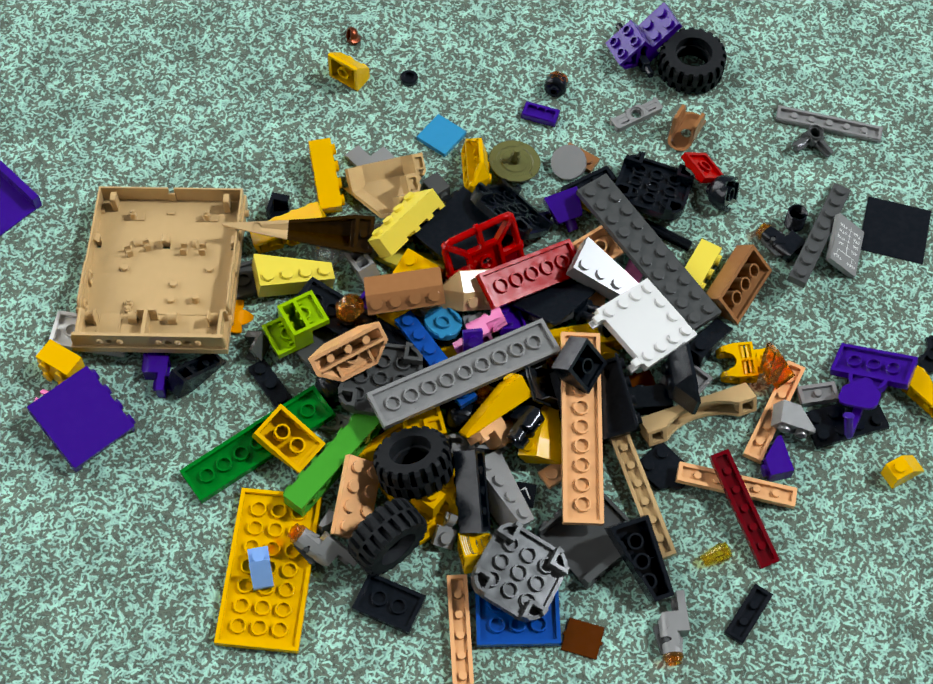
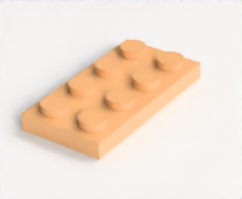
M352 454L345 455L330 534L349 540L360 522L364 521L367 515L374 512L379 480L372 461Z

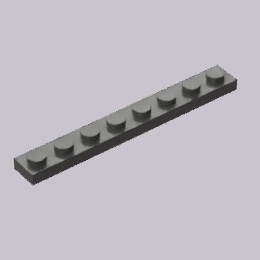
M834 183L787 281L802 288L805 287L830 236L835 215L841 213L851 190Z

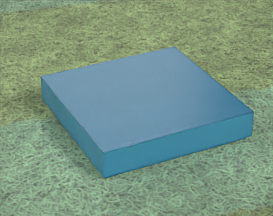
M438 114L420 132L417 140L443 157H446L466 136L467 131Z

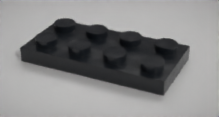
M836 403L805 412L816 429L815 433L810 435L816 449L889 429V423L880 405L878 404L872 410H863L851 439H847L844 435L843 414L845 412L852 413L854 407Z

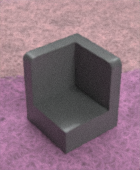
M247 330L244 337L249 341L251 347L246 358L251 361L262 362L271 344L262 331Z

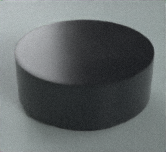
M412 70L402 72L400 76L401 83L408 87L414 86L418 82L417 73Z

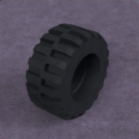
M694 27L679 29V32H676L661 46L658 72L663 82L667 81V86L670 88L674 87L675 91L679 93L681 91L689 95L690 92H694L695 95L700 94L701 91L705 93L710 91V87L712 89L715 88L717 83L721 81L727 53L723 43H720V39L717 36L714 37L713 33L705 32L701 28L697 30ZM686 55L696 56L706 64L690 66L680 61L679 58Z
M412 426V428H403L399 432L391 433L390 437H386L382 440V444L378 445L373 456V464L381 488L385 490V493L394 498H404L408 501H411V499L419 500L424 496H432L435 491L439 492L443 485H447L454 473L453 458L448 440L443 433L434 428L430 429L427 426H422V428Z
M394 498L377 507L374 512L366 516L364 521L360 522L358 528L353 531L352 537L349 538L348 552L367 574L378 576L381 573L384 574L389 569L396 567L398 563H401L417 548L427 532V521L407 499Z

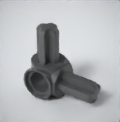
M811 125L801 135L800 139L792 143L793 150L797 152L805 147H816L826 158L833 154V150L824 141V130L819 125Z

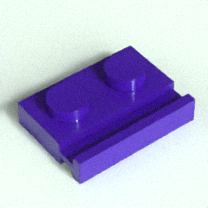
M511 306L500 307L508 323L507 326L499 330L500 335L527 325L521 310L511 308Z

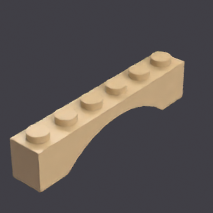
M745 382L700 397L701 404L696 414H691L680 405H676L641 417L643 423L640 424V433L648 446L651 447L668 441L678 428L693 420L715 415L740 417L757 411V396Z

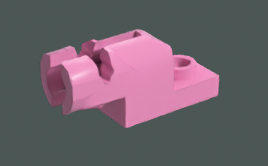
M500 307L491 310L490 316L485 313L481 317L465 324L467 329L482 328L483 343L493 339L492 333L508 325ZM462 338L452 343L457 354L463 352Z

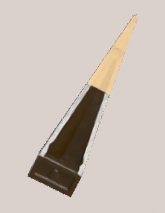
M346 215L293 220L224 222L222 226L351 254L371 255L372 246L368 240L374 231L375 216Z

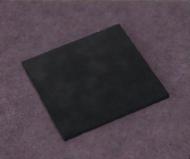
M868 196L862 228L864 237L861 250L923 264L931 211Z
M569 279L508 305L539 319L543 318L545 322L558 326L589 299L596 290Z

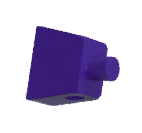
M577 186L543 199V203L552 215L556 225L565 223L568 233L579 229L575 219L583 215L580 198L576 195Z

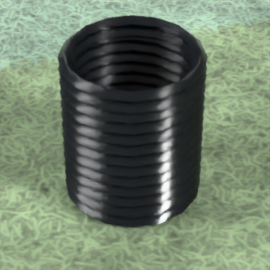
M799 204L790 206L784 220L786 229L789 231L793 230L794 232L802 230L808 216L807 209Z

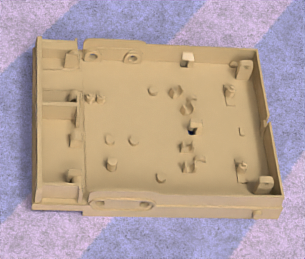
M99 186L86 258L82 268L77 295V319L75 330L71 332L72 350L85 352L228 354L231 328L234 324L245 231L224 227L222 223L246 222V217H249V210H247L248 201L243 189L174 187V193H169L168 187Z

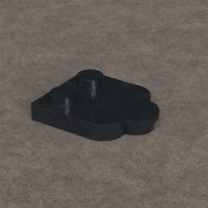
M664 442L656 445L640 459L649 483L657 490L664 491L669 488L681 490L685 487V484L675 482L678 464L680 461H684Z

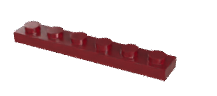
M729 449L711 455L709 457L710 462L759 569L779 562L780 559Z

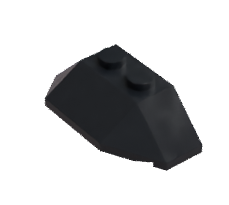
M683 342L668 355L666 362L662 365V374L665 375V388L668 390L669 398L689 413L696 414L701 404V398L698 392L699 387L690 345L688 342Z

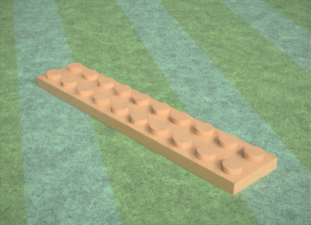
M560 333L561 350L569 337L574 336L588 338L601 354L600 333ZM601 374L589 394L561 380L563 525H604Z

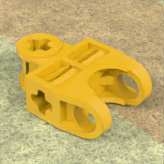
M752 341L724 345L715 351L717 359L734 358L735 360L734 367L720 374V379L723 383H757L759 374L770 372L776 359V355L771 349L754 350Z

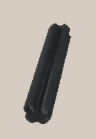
M645 219L660 238L686 251L691 248V240Z

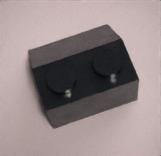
M570 336L551 368L561 380L589 394L606 366L607 361L588 338Z

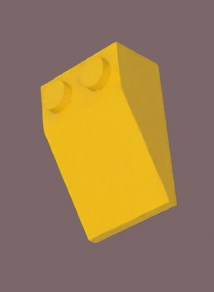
M282 404L272 412L252 435V438L297 473H300L326 444Z

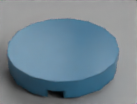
M442 307L430 309L426 313L423 322L424 328L431 337L443 341L456 338L462 328V318L456 311L448 307L447 309Z

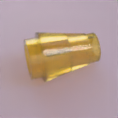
M719 542L701 555L700 558L704 562V566L707 567L729 561L732 553L726 542Z

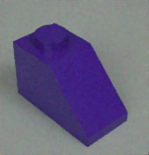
M782 435L777 436L761 465L762 476L766 477L769 482L791 478L794 472Z

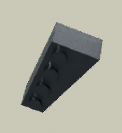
M641 515L604 528L648 601L656 602L675 595L649 515Z

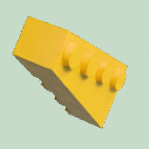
M330 138L308 141L319 205L325 214L342 211V205H345L344 194L340 195L339 188H342L341 177L337 178L336 173L339 171L338 160L334 161L333 157L336 154L335 144H331Z

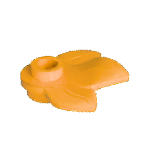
M236 300L234 324L231 328V333H242V325L254 319L250 312L243 309L244 300Z

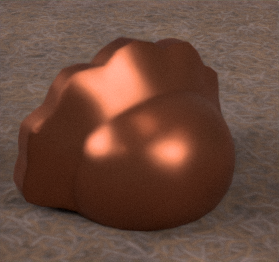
M349 27L346 33L347 42L356 45L361 41V36L356 28Z

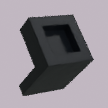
M272 192L266 208L267 219L270 220L275 216H281L289 212L291 206L289 195Z

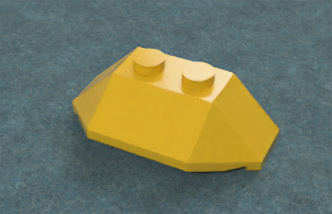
M482 138L465 139L461 150L463 184L472 193L479 182H482L485 186L490 184L492 174L489 173L490 164Z

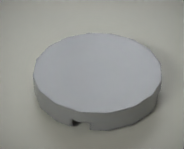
M564 145L553 153L551 167L558 178L572 181L584 173L587 167V159L579 147Z

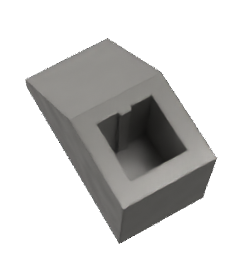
M787 400L773 404L771 427L777 428L780 432L793 433L798 438H806L815 433L816 429L801 405Z

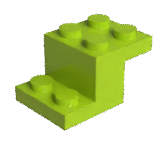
M310 290L278 305L279 318L262 325V330L280 359L314 343L312 331L329 324L330 320L315 294Z

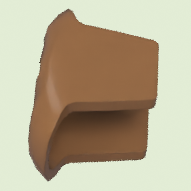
M682 104L672 121L668 136L670 147L678 151L689 149L706 123L705 114L701 113L699 115L694 112H686V105ZM684 129L691 131L690 137L682 136L681 131Z

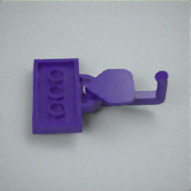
M841 343L831 366L830 375L849 378V384L841 388L838 396L839 402L842 405L854 407L852 413L845 412L843 414L844 435L847 439L853 437L863 410L875 409L881 399V393L888 386L908 390L918 364V357Z

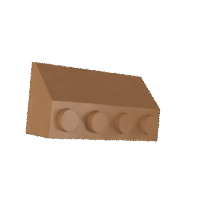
M754 244L737 245L706 294L721 310L720 316L738 325L772 272V269Z
M440 267L364 277L368 316L446 305Z

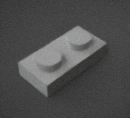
M835 381L797 386L796 388L798 400L802 407L839 401Z

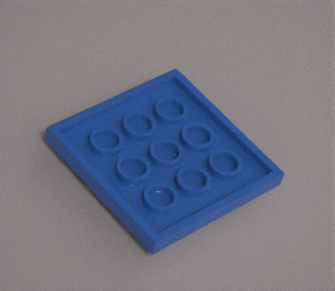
M558 590L548 608V612L540 619L526 623L513 618L475 593L477 648L561 646Z

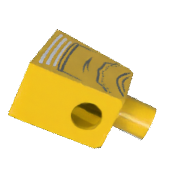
M458 533L457 549L464 574L472 573L491 534Z

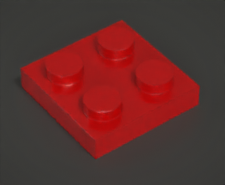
M685 152L681 156L685 166L694 173L696 180L700 183H711L716 177L724 175L707 153Z

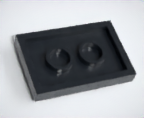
M368 574L352 606V611L409 635L426 600V595L382 576Z

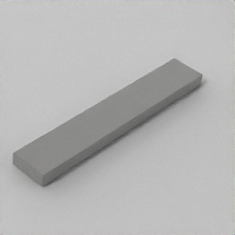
M778 105L775 118L776 122L809 128L811 125H819L824 132L875 143L881 142L883 130L881 126Z

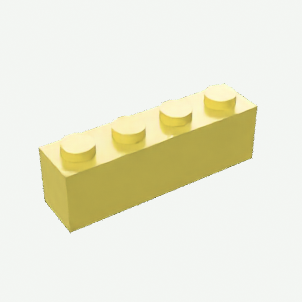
M701 239L685 269L704 290L707 285L705 283L706 279H711L715 271L713 269L714 265L718 266L723 256L720 255L721 247Z

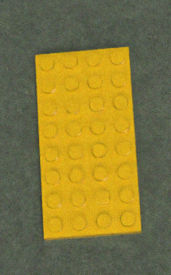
M252 488L241 489L214 638L215 646L299 654L312 564H309L299 553L292 541L303 527L317 533L322 497L302 517L284 503L283 491ZM268 546L274 587L254 591L247 549Z

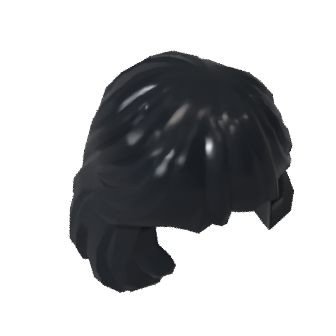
M456 403L451 404L446 410L444 417L446 426L451 431L459 432L480 405L469 404L460 409Z

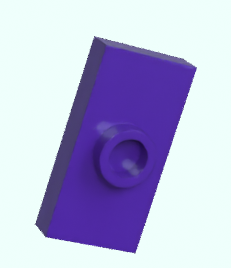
M526 101L521 118L555 127L560 110Z

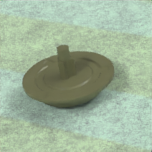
M509 140L501 142L494 146L489 154V164L492 171L498 177L509 182L528 181L535 177L540 169L541 162L538 153L530 145L520 141Z

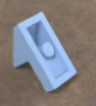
M268 546L247 549L253 590L274 587Z

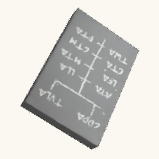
M841 213L836 214L834 218L826 261L847 277L854 278L856 276L864 231Z

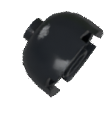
M720 175L711 184L707 185L706 194H708V200L715 209L725 212L730 211L731 208L728 205L725 206V201L731 202L732 199L736 200L739 191V183L736 182L738 177Z

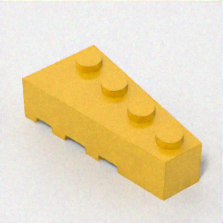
M317 201L299 209L291 210L281 216H275L268 221L323 218L327 216ZM250 232L253 246L259 254L284 248L285 244L289 246L300 244L295 241Z

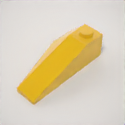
M516 373L506 375L503 381L498 383L462 427L459 434L465 438L471 437L532 397L523 376Z
M543 405L540 411L545 420L536 430L533 438H528L529 443L526 447L519 449L518 456L525 463L562 464L559 410Z

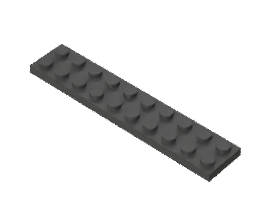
M607 174L600 176L576 191V195L641 274L653 283L685 319L692 330L696 331L721 314V310Z

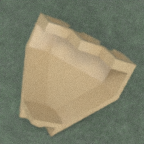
M423 153L396 157L345 169L348 187L343 189L379 218H386L394 212L395 206L402 203L407 193L420 191V179L426 172Z

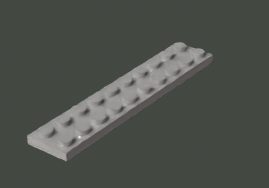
M541 318L366 393V397L383 429L386 430L496 382L510 373L525 369V366L530 367L559 354L561 349L545 321Z

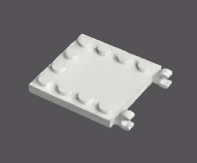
M648 278L596 309L594 312L595 316L592 317L593 320L588 323L592 329L603 324L629 353L633 360L626 368L631 373L640 367L645 372L666 358L683 342H690L698 335Z

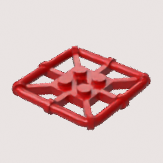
M509 211L481 224L476 223L472 225V228L449 238L441 244L447 280L459 270L491 269L506 263L505 256L515 251L517 258L525 256L523 251L524 243L520 238L517 221L514 214ZM502 222L495 237L484 241L482 231ZM510 227L513 242L502 248L501 241ZM476 234L477 246L468 250L452 246ZM449 252L465 257L467 265L454 271ZM489 258L487 259V263L484 264V259Z

